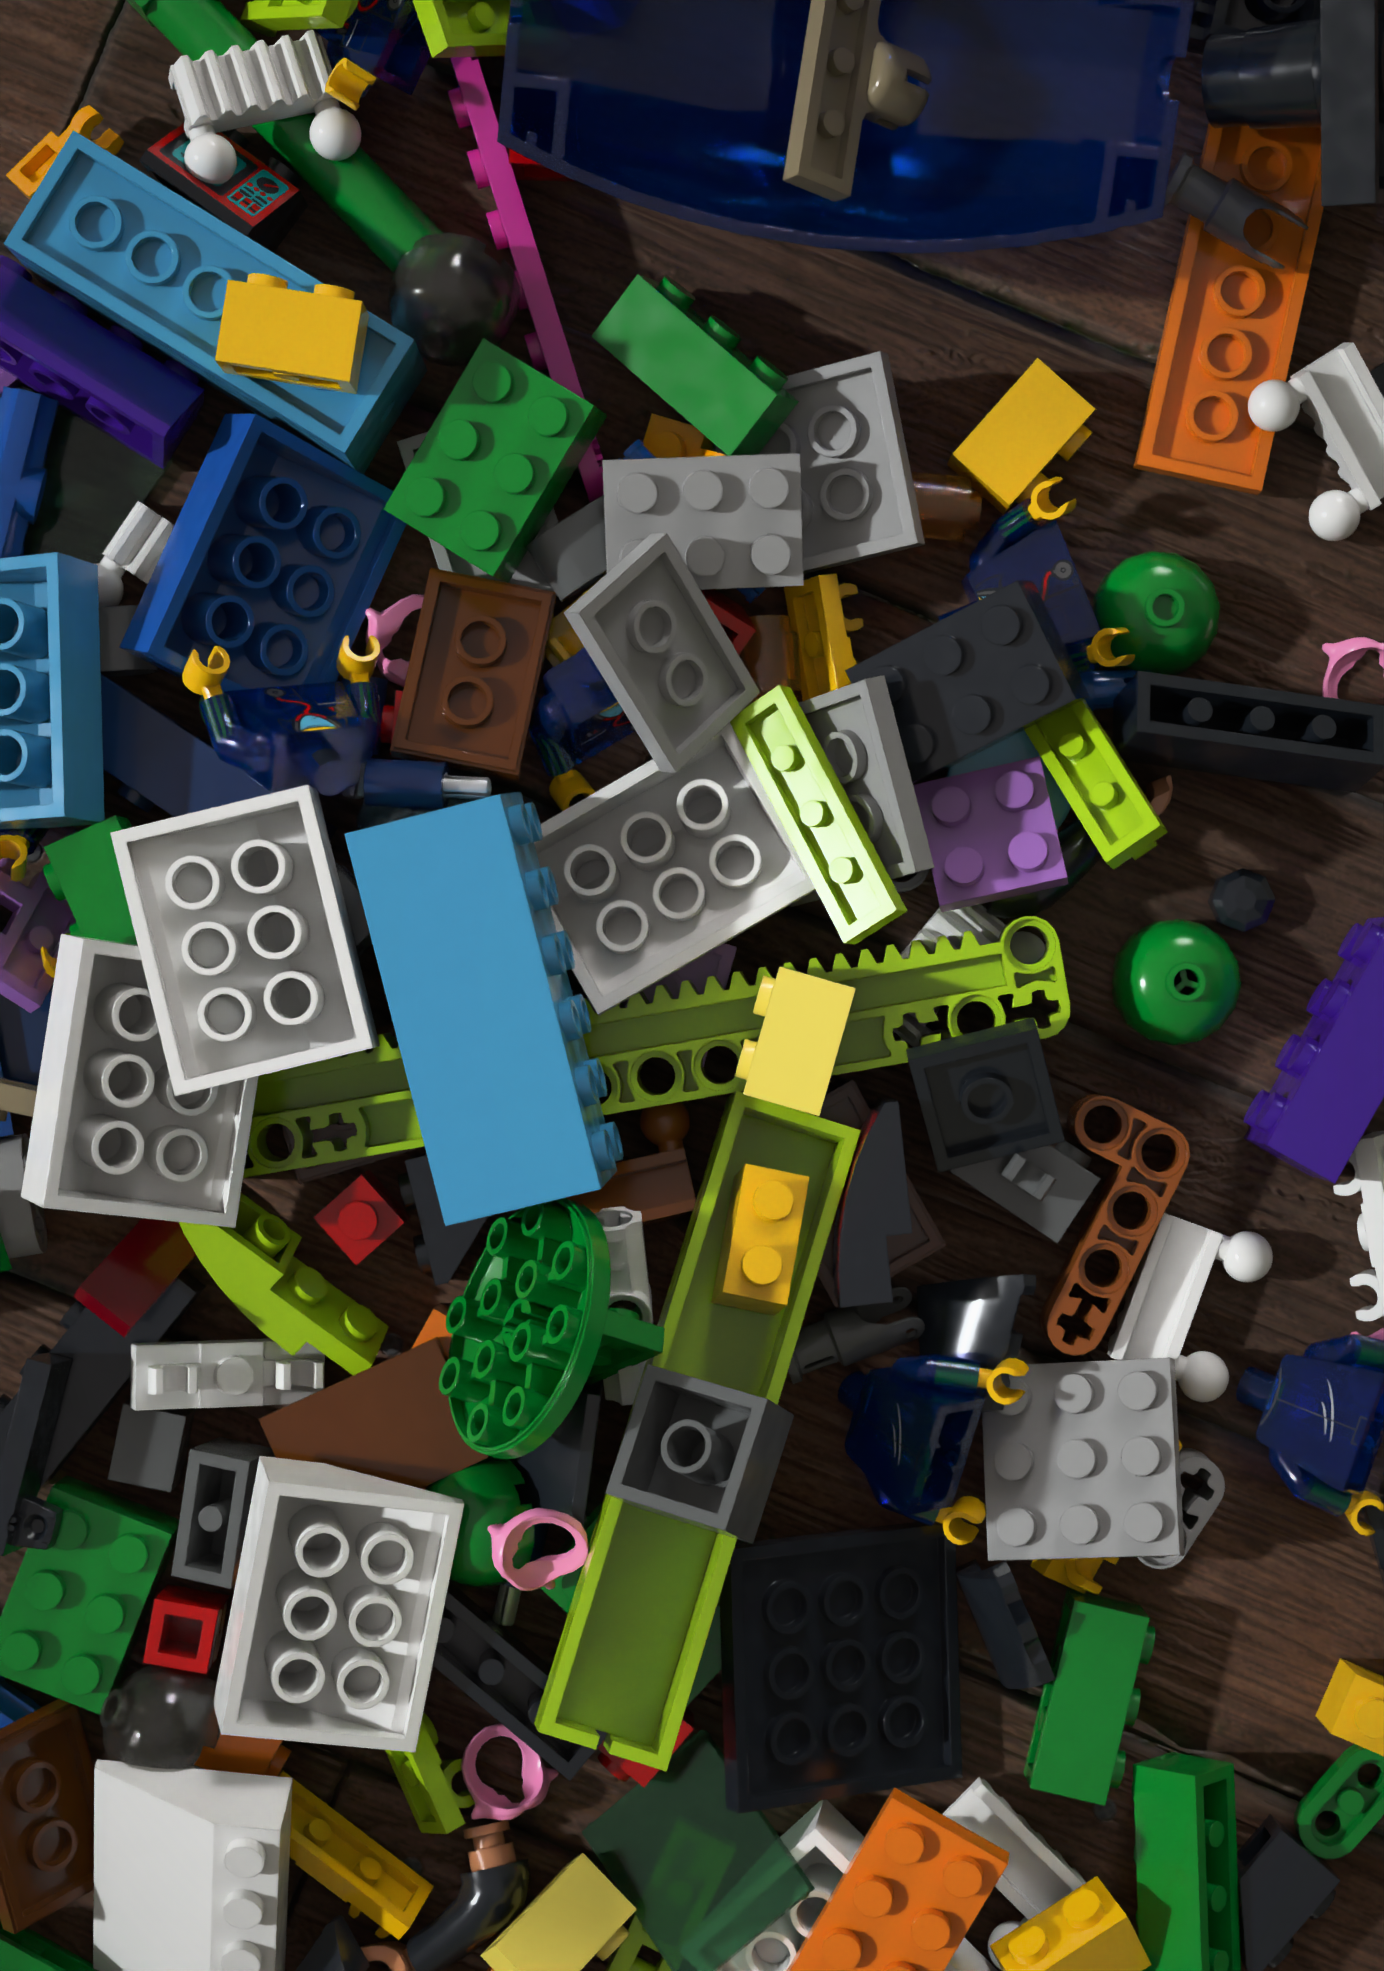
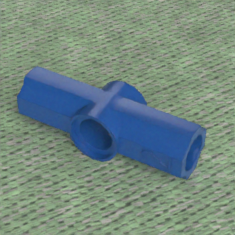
M5 386L0 397V558L24 555V545L29 525H34L44 494L47 479V469L44 468L59 407L57 400L42 394Z

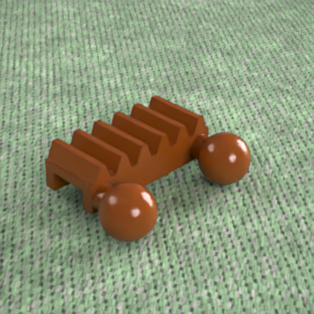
M682 1102L643 1108L640 1115L641 1131L647 1140L658 1146L659 1153L616 1163L617 1172L600 1190L566 1197L590 1208L594 1214L602 1208L625 1206L633 1211H641L643 1227L649 1224L666 1223L675 1218L691 1217L696 1197L683 1145V1139L690 1128V1114L686 1106Z

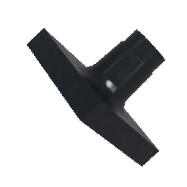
M1320 0V19L1249 28L1246 32L1213 34L1208 38L1202 59L1201 83L1206 116L1213 128L1249 126L1252 129L1321 127L1322 206L1384 207V0Z

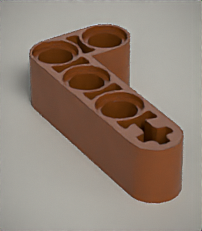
M1100 1094L1085 1095L1073 1104L1067 1118L1068 1131L1077 1144L1113 1162V1166L1042 1307L1040 1315L1041 1330L1047 1340L1061 1352L1073 1356L1083 1355L1092 1351L1102 1340L1188 1166L1190 1158L1189 1144L1184 1135L1176 1128L1118 1099ZM1105 1105L1114 1115V1129L1109 1137L1100 1141H1092L1084 1131L1083 1123L1085 1116L1094 1107ZM1163 1134L1171 1144L1172 1152L1170 1159L1160 1168L1149 1169L1142 1160L1141 1150L1143 1144L1149 1137ZM1126 1192H1136L1143 1200L1144 1209L1142 1216L1132 1225L1122 1226L1117 1224L1113 1216L1115 1201ZM1097 1250H1110L1115 1257L1116 1266L1114 1273L1103 1282L1095 1283L1089 1281L1084 1270L1086 1259ZM1077 1283L1089 1294L1101 1297L1097 1306L1085 1299L1079 1311V1317L1086 1323L1085 1329L1082 1333L1071 1331L1066 1338H1063L1065 1330L1057 1323L1058 1318L1062 1313L1068 1316H1073L1076 1313L1082 1298L1070 1291L1073 1285Z

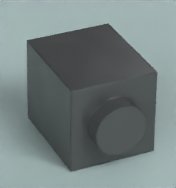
M130 1399L124 1402L108 1480L172 1492L182 1480L196 1408L135 1411L130 1408Z

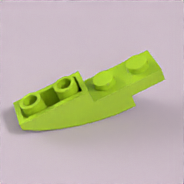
M241 1193L235 1228L179 1222L198 1259L220 1289L250 1321L289 1354L294 1356L308 1342L352 1375L366 1370L373 1365L389 1326L377 1318L367 1307L358 1304L325 1280L318 1271L306 1266L293 1255L302 1237L287 1227L279 1217L268 1213Z

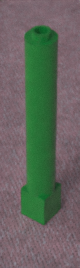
M126 0L151 27L155 26L182 55H188L192 61L199 60L208 50H213L217 56L224 55L233 45H239L242 51L249 50L258 41L219 0ZM315 112L251 125L414 295L426 289L432 295L436 294L456 275L459 267L454 263V260L459 253V248L360 146L352 156L340 161L325 159L315 151L309 136L311 123L316 116Z

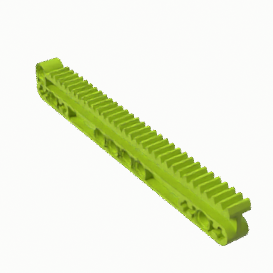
M1023 916L1010 921L1002 929L998 942L979 945L973 933L965 931L962 932L959 948L955 950L947 937L943 935L936 937L933 954L927 953L920 940L911 941L908 958L902 959L894 944L886 945L883 962L876 963L870 951L863 949L860 952L857 967L851 968L843 954L840 953L835 955L832 971L825 972L817 958L810 959L807 970L809 975L856 988L831 1076L908 1063L906 1049L909 1048L904 1039H894L893 1029L903 1025V1015L907 1013H914L919 1023L939 1021L933 1010L934 1007L947 1005L946 1027L952 1038L963 1035L957 1025V1016L965 1004L972 1001L985 1003L993 1014L992 1027L1006 1024V1015L998 1000V996L1010 994L1009 1007L1014 1008L1029 1005L1032 1003V992L1041 990L1043 999L1055 1001L1056 1012L1046 1015L1047 1025L1037 1026L1040 1039H1046L1058 1034L1066 1026L1070 1017V1000L1059 939L1055 929L1046 920L1037 916ZM1024 926L1038 929L1046 942L1043 956L1032 964L1019 962L1013 956L1010 949V941L1013 934ZM792 962L784 963V968L797 971ZM767 966L758 968L755 985L749 984L742 971L733 972L730 989L727 990L723 988L716 975L707 977L704 994L699 993L692 980L682 981L679 997L676 999L666 984L658 985L655 989L653 1003H650L644 992L641 991L629 998L627 1007L620 1003L600 1016L595 1011L589 998H584L591 1022V1032L583 1034L589 1060L594 1058L600 1060L603 1072L609 1077L611 1082V1094L604 1103H601L603 1115L734 1093L735 1091H744L747 1081L745 1079L734 1077L727 1082H716L710 1079L704 1071L703 1058L710 1048L725 1046L731 1049L739 1060L745 1039L758 1042L765 1017L753 1014L763 976L773 978ZM1022 1017V1018H1016V1019H1011V1020H1012V1022H1016V1021L1028 1019V1018H1030V1017ZM935 1032L922 1035L919 1040L920 1045L940 1041L941 1033ZM391 1033L377 1035L379 1047L260 1075L257 1083L243 1178L424 1147L396 1038ZM661 1057L673 1066L675 1082L669 1091L654 1093L642 1084L640 1070L647 1059ZM339 1113H341L344 1123H355L357 1134L347 1138V1147H344V1142L340 1137L313 1142L312 1130L338 1123ZM307 1116L311 1118L310 1125L306 1120ZM274 1124L286 1126L294 1136L295 1147L288 1158H279L268 1149L266 1135L269 1128ZM312 1148L317 1152L316 1155L312 1154Z

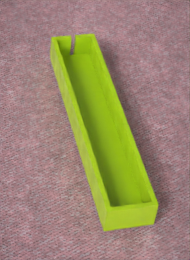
M735 1091L728 1097L657 1326L665 1328L663 1353L646 1360L623 1438L648 1364L763 1397L778 1405L861 1130L786 1106L747 1096L740 1091ZM745 1164L810 1177L788 1304L775 1316L711 1303L734 1176ZM605 1493L589 1544V1553L579 1576L535 1718L534 1725L537 1731L596 1750L600 1738L596 1730L606 1733L603 1746L609 1754L667 1772L737 1539L636 1508Z

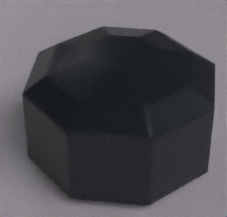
M1244 868L1217 878L1208 899L1217 924L1238 932H1245L1266 923L1275 902L1274 894L1266 877Z

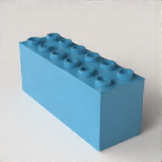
M74 130L4 242V245L38 281L55 291L60 290L69 294L83 304L90 313L110 325H116L127 330L137 337L144 346L166 359L176 361L185 366L201 381L362 474L367 470L427 372L415 340L367 311L369 320L357 394L224 373L215 361L228 279L247 282L248 274L251 273L272 275L288 281L287 289L314 293V286L316 284L323 283Z
M521 792L498 794L345 833L445 1226L600 1190L617 1172L615 1161L623 1160V1148L615 1122L605 1123L599 1098L607 1096L605 1075L600 1060L598 1058L589 1060L583 1034L591 1032L589 1012L583 995L573 996L567 970L575 968L574 954L567 932L565 930L556 931L550 906L559 904L558 891L551 868L549 866L540 868L534 842L541 841L543 836L540 819L534 803L524 804Z

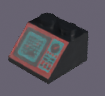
M184 123L149 147L139 159L152 179L273 253L308 206L301 191L297 188L301 179L277 159L270 157L264 164L247 152L245 149L250 142L236 129L216 133L231 143L237 157V165L233 176L223 184L204 182L193 176L186 168L184 153L191 141L190 138L187 139Z

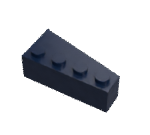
M101 674L103 773L107 771L122 781L116 792L137 807L149 813L156 804L171 814V818L281 791L251 771L243 769L237 761L198 736L195 737L187 728L120 684ZM325 820L329 840H331L338 828Z

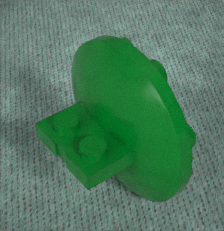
M562 1198L520 1208L508 1219L504 1217L498 1218L489 1230L486 1248L469 1278L463 1296L456 1297L448 1309L446 1329L452 1334L448 1360L444 1364L439 1378V1390L441 1394L448 1396L451 1414L461 1438L471 1449L481 1454L506 1460L522 1457L543 1444L564 1421L578 1399L584 1385L590 1386L617 1374L623 1368L635 1366L663 1353L665 1328L639 1320V1314L632 1310L623 1308L608 1309L611 1264L606 1235L597 1216L590 1208L579 1202Z

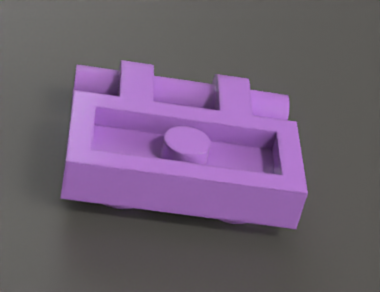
M2 858L0 859V905L13 913L3 931L0 932V994L29 1013H32L42 1005L54 983V978L46 973L43 966L41 947L44 946L49 955L57 959L61 934L70 933L69 926L76 923V920L67 900L58 901L52 893L43 870L31 879L28 887H26L19 881H11V868L15 860Z

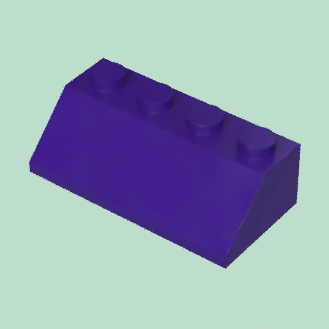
M0 255V368L12 374L19 381L43 396L57 400L61 407L164 470L204 406V389L197 386L200 381L199 378L188 368L176 361L167 359L163 365L142 352L144 345L133 334L116 325H111L108 330L86 317L89 312L78 300L60 290H56L53 295L47 293L31 283L33 277L23 266L6 256Z

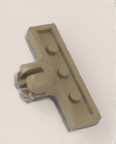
M811 0L783 181L834 202L851 197L863 119L891 131L898 127L907 126L914 123L922 113L930 95L925 89L907 82L908 75L927 85L932 82V75L925 60L913 52L886 41L880 34L878 17L881 0Z

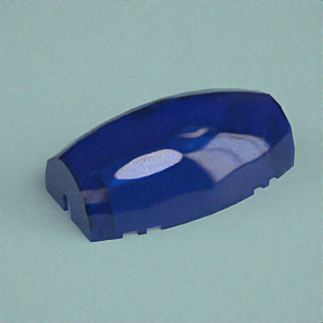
M511 0L497 142L572 180L641 207L740 235L828 249L894 253L974 252V250L1033 246L1044 242L1073 237L1081 238L1109 232L1119 227L1133 226L1163 217L1179 101L1169 99V80L1175 59L1186 58L1194 0H881L878 17L880 34L886 41L913 52L925 60L932 75V82L927 85L909 75L907 82L925 89L930 95L922 113L914 123L907 126L898 127L891 131L863 119L851 197L836 202L783 181L811 0Z

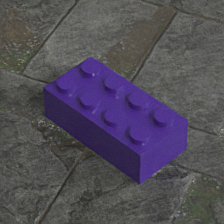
M1384 917L1368 918L1364 926L1355 923L1349 930L1338 951V956L1343 958L1344 961L1333 981L1327 978L1323 979L1314 991L1306 1008V1011L1313 1015L1301 1037L1293 1034L1287 1040L1275 1063V1067L1282 1070L1270 1092L1262 1089L1256 1095L1244 1117V1123L1250 1126L1244 1136L1245 1140L1309 1176L1334 1184L1384 1098Z

